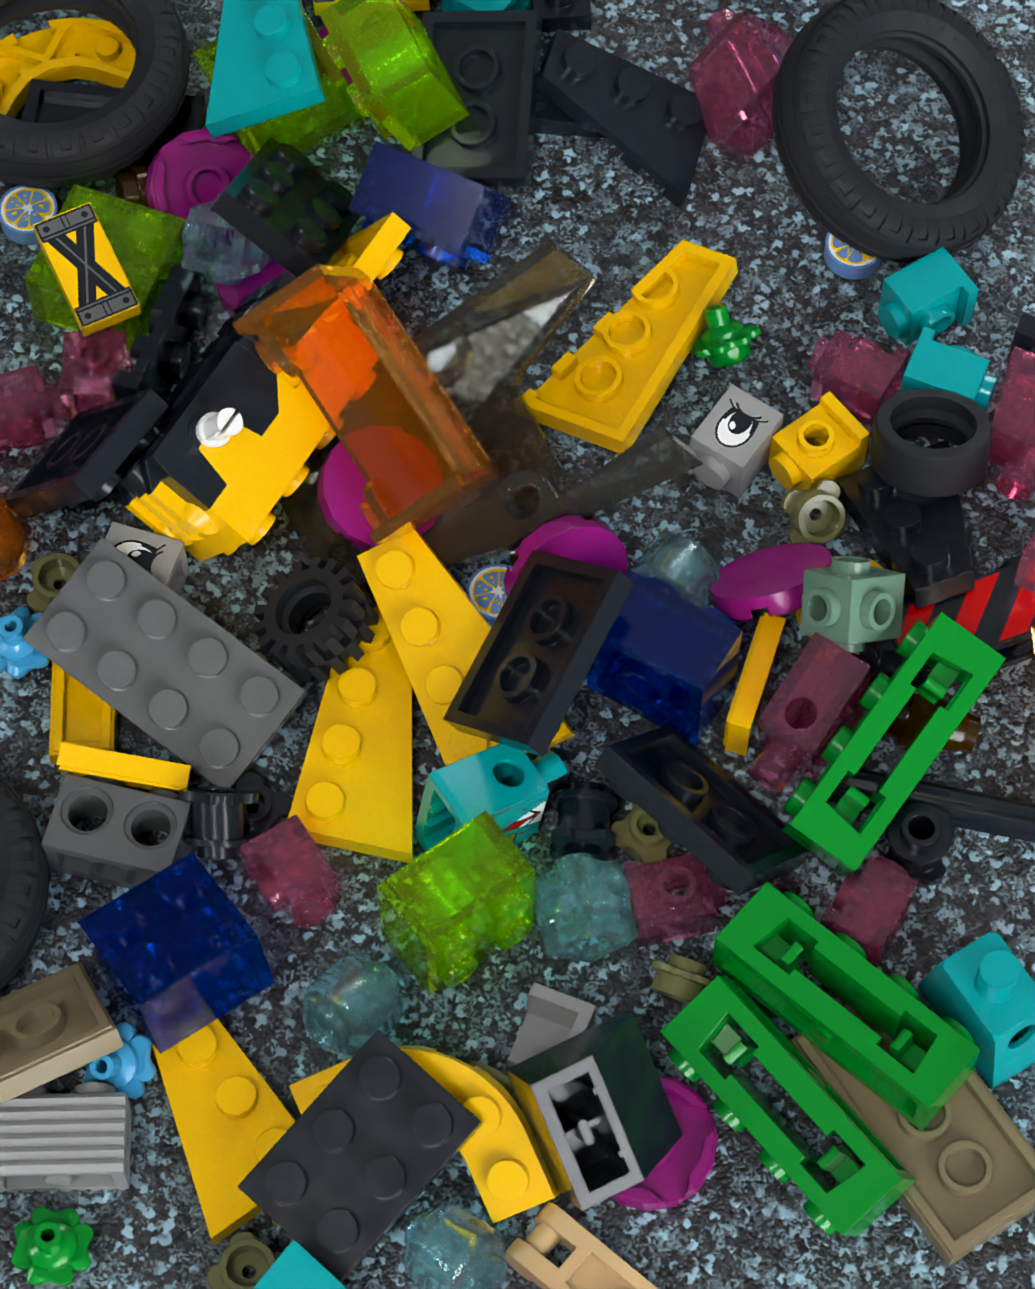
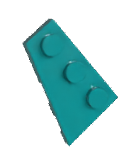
M301 0L223 1L205 124L212 138L326 101Z

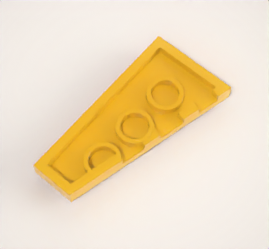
M685 240L680 241L631 289L632 298L614 314L607 312L592 327L594 335L574 354L567 351L551 367L552 376L536 391L529 388L516 401L519 416L626 456L691 351L693 344L705 328L707 323L703 310L720 303L738 274L736 258Z
M415 529L409 530L357 555L445 766L500 744L460 732L443 720L492 627L491 624L485 620L468 598L467 593L422 535ZM564 719L548 749L576 736ZM524 751L528 757L536 755Z
M378 606L372 609L378 614V624L368 626L375 634L372 643L369 644L361 641L358 645L365 654L358 662L351 655L345 659L344 662L348 670L340 675L332 667L330 669L329 679L325 686L285 826L286 834L289 838L413 864V688Z

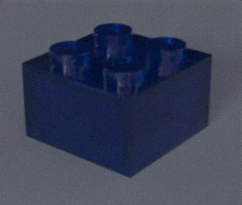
M375 141L348 210L366 217L362 229L394 212L411 227L400 244L411 248L414 238L420 239L417 252L464 270L468 260L486 266L513 199L487 186Z
M628 570L626 576L635 584L591 665L587 675V687L660 727L671 724L693 745L697 746L735 688L743 630L736 627L734 622L723 612L711 607H704L702 609L680 597L677 591L667 582L655 577H648L646 579Z
M193 852L78 921L100 971L146 1035L151 1038L152 1043L160 1054L275 983L257 934Z

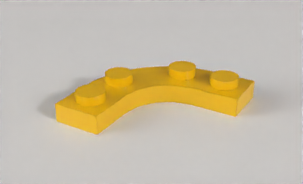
M54 19L48 21L49 28L29 33L17 39L14 33L0 40V113L15 119L19 110L26 103L31 79L57 82L80 79L99 82L115 88H123L133 70L136 51L129 39L118 27L109 21L100 19Z
M411 1045L398 1046L483 1123L459 1152L467 1163L493 1224L549 1201L559 1194L525 1114L514 1098L497 1080L477 1065L472 1067L455 1057L437 1052L435 1048ZM353 1057L289 1085L301 1115Z

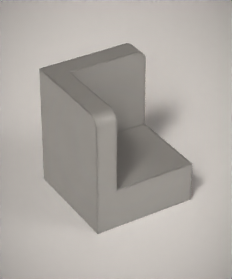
M533 983L528 994V1012L507 1059V1069L594 1027L596 1005L541 984Z

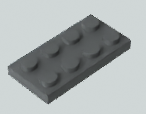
M103 537L100 538L23 637V640L187 765H191V768L216 787L235 789L236 781L239 777L249 771L308 694L303 688Z

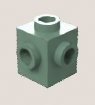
M857 556L832 557L830 567L804 569L800 634L825 639L826 649L844 653L865 651L866 642L901 638L905 573L872 567L870 559Z

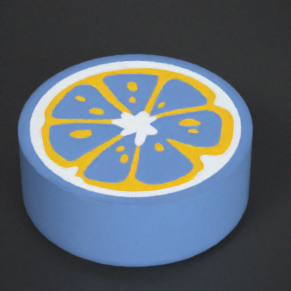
M26 185L16 186L7 191L0 200V224L4 234L10 240L23 245L38 244L33 224L59 214L56 198L48 189L28 188Z
M829 232L826 235L824 259L829 269L836 275L845 279L859 280L873 275L880 268L883 259L859 252L849 247L846 242H841Z
M490 564L480 568L471 576L466 588L468 598L491 626H493L506 601L504 577L507 567L511 571L513 568L506 564Z

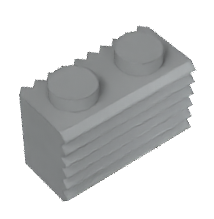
M102 1082L82 1083L75 1087V1093L48 1094L47 1088L39 1086L0 1104V1193L5 1191L12 1193L23 1191L28 1193L31 1191L44 1192L47 1190L70 1192L72 1190L85 1191L88 1189L93 1191L101 1189L108 1191L119 1189L124 1191L129 1189L132 1109L127 1093L116 1092V1088L113 1085Z

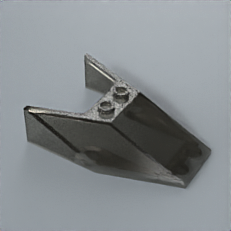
M551 239L403 345L345 417L342 427L335 437L323 449L319 450L307 467L310 470L302 484L290 496L286 498L283 496L280 503L310 561L311 557H322L326 563L330 558L338 561L349 570L368 593H371L372 591L357 558V555L366 551L351 545L353 541L347 539L341 532L337 534L327 524L317 500V476L321 466L326 460L328 453L349 433L370 426L395 428L417 439L431 454L442 478V505L434 525L422 537L447 569L514 549L521 544L523 539L544 523L565 515H581L584 518L704 463L698 453L663 426H660L577 485L571 482L519 388L523 373L596 281L592 273Z

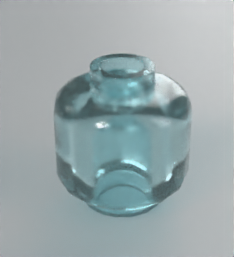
M664 536L651 543L633 568L628 578L635 584L628 596L636 614L650 626L659 629H684L697 621L710 602L709 589L720 578V572L714 558L700 543L681 536Z
M359 955L341 958L317 978L304 994L305 1013L303 1014V1023L307 1032L325 1051L333 1054L343 1053L354 1056L378 1029L386 1035L402 1018L403 1001L399 993L401 989L400 981L395 972L381 961H371Z
M446 1204L432 1212L425 1211L411 1222L405 1233L404 1242L406 1249L403 1258L405 1273L423 1289H499L506 1276L508 1264L505 1260L504 1238L463 1205Z

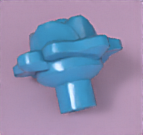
M21 606L17 607L8 616L0 617V673L7 670L13 679H20L32 669L48 666L50 659L23 640V637L42 612L34 613L31 616L29 610Z
M124 1021L116 1025L124 1047L86 1064L84 1080L85 1083L102 1082L111 1084L116 1088V1092H126L128 1097L137 1099L143 1096L145 1092L144 1082L153 1079L157 1071L150 1058L151 1038L147 1035L136 1036L135 1026L129 1021Z

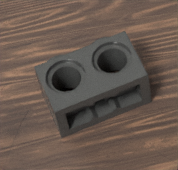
M65 774L41 843L42 848L46 852L49 870L175 900L192 845L184 843V836L191 834L192 803L179 800L178 794L165 789L153 788L146 793L125 788L113 779L86 775L85 778ZM90 816H99L106 819L95 830L82 831L76 828L80 821ZM151 831H163L169 834L158 845L145 846L138 843L144 834Z

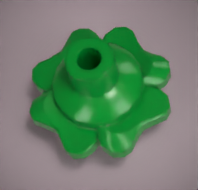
M725 303L715 304L703 310L708 327L691 348L692 354H696L697 358H706L713 368L729 367L744 361L745 357L751 356L750 342L761 334L760 327L754 326L753 323L743 324L742 321L731 319Z
M37 1207L32 1213V1223L27 1221L20 1222L14 1228L17 1244L11 1256V1262L16 1269H27L25 1276L29 1284L33 1286L46 1282H52L61 1287L68 1286L73 1281V1270L81 1272L90 1267L91 1260L88 1247L94 1236L93 1230L87 1224H79L78 1212L73 1208H66L55 1212L45 1207Z

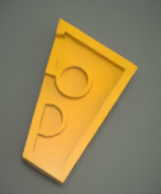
M205 1004L152 1041V1048L211 1242L215 1246L263 1211L237 1186L294 1124L295 1120L209 1006Z

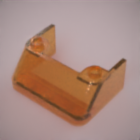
M316 264L232 323L239 335H258L260 339L255 342V348L263 362L273 373L278 374L284 371L290 377L300 378L367 481L362 487L365 500L360 503V508L364 517L374 529L369 535L375 544L396 540L405 536L497 479L494 466L382 293L361 269Z

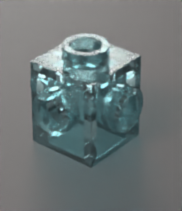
M222 193L216 194V200L220 197ZM216 200L191 207L182 234L184 247L183 269L205 273L206 280L227 285L241 284V279L263 271V266L270 262L271 257L210 209ZM232 229H234L233 239H232V236H231V231H232Z
M573 853L559 858L554 863L555 868L530 881L536 906V919L541 929L546 955L592 963L639 938L630 902V887L624 876L621 864L594 859L589 853Z

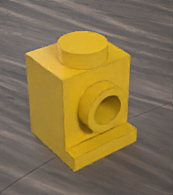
M829 391L820 397V402L817 406L771 437L768 459L770 470L775 479L788 490L792 488L799 491L808 490L816 487L817 483L822 479H830L836 483V478L853 473L864 465L870 433Z

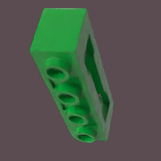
M943 612L936 616L928 626L920 620L915 622L895 650V652L904 657V660L894 674L889 678L880 672L859 700L858 704L867 711L852 731L843 724L821 753L820 757L829 762V765L814 784L805 777L782 808L791 815V818L781 831L845 877L854 873L1006 660L1004 656ZM924 664L931 667V671L917 688L910 684ZM954 680L961 683L944 708L939 706L934 712L928 714L870 797H867L851 785L849 789L843 791L833 808L826 802L841 780L846 782L857 773L914 691L935 705L939 699L945 696L948 692L947 689ZM871 800L876 805L856 831L851 825Z
M766 882L715 937L712 964L730 979L736 980L745 991L920 1131H923L972 1074L980 1049L974 1045L972 1035L955 1019L948 1016L940 1018L920 1002L917 991L906 980L895 974L887 976L867 961L866 953L851 937L840 932L834 935L815 920L813 911L800 897L788 891L782 894ZM798 957H801L810 964L809 974L893 1040L889 1045L891 1049L890 1055L878 1046L882 1039L880 1035L797 970L800 967Z
M717 975L660 1031L673 1046L667 1053L673 1064L694 1083L702 1078L718 1096L712 1102V1106L720 1117L738 1133H741L746 1128L763 1147L757 1153L762 1164L782 1183L786 1184L790 1179L793 1180L809 1198L803 1204L804 1210L828 1235L832 1236L838 1231L842 1236L858 1237L917 1181L736 980ZM738 1025L757 1044L758 1048L740 1034L736 1029ZM720 1050L724 1054L722 1058L730 1066L737 1064L741 1068L755 1056L822 1132L829 1137L834 1135L841 1138L865 1166L862 1168L851 1157L853 1154L846 1146L838 1148L836 1145H833L823 1156L819 1157L748 1077L735 1075L717 1055V1052ZM817 1163L823 1170L829 1172L837 1180V1182L839 1183L838 1186H834V1184L826 1177V1175L817 1167Z

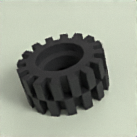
M311 557L310 568L302 560L292 564L293 575L288 576L282 570L274 577L280 585L275 590L268 586L264 588L261 596L267 601V604H256L253 614L259 619V622L253 623V631L259 637L257 641L260 646L292 677L296 675L301 681L310 682L313 675L320 682L329 679V668L332 667L340 675L348 670L344 662L345 659L351 655L358 662L365 654L358 645L361 641L369 644L372 643L375 634L368 626L378 624V614L372 609L377 606L374 598L345 566L343 567L338 561L331 558L326 563L322 557ZM330 605L324 619L313 629L301 634L302 628L309 617L319 609Z

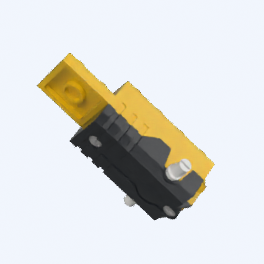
M391 212L344 240L310 287L286 271L243 297L234 309L236 314L225 321L217 332L219 337L209 343L200 355L202 360L192 366L166 403L169 407L155 422L160 428L156 438L139 454L133 456L130 453L117 468L122 477L116 487L123 497L124 506L149 526L155 534L183 541L185 550L200 562L221 553L229 556L244 543H249L251 546L256 544L273 525L276 516L270 511L281 495L285 498L290 496L307 477L310 469L304 463L315 448L318 450L323 449L342 427L343 421L337 416L348 401L354 403L361 398L376 378V375L370 370L383 351L351 323L361 315L370 303L371 296L366 293V290L374 279L378 278L381 280L386 277L401 260L404 252L398 246L411 227L394 212Z

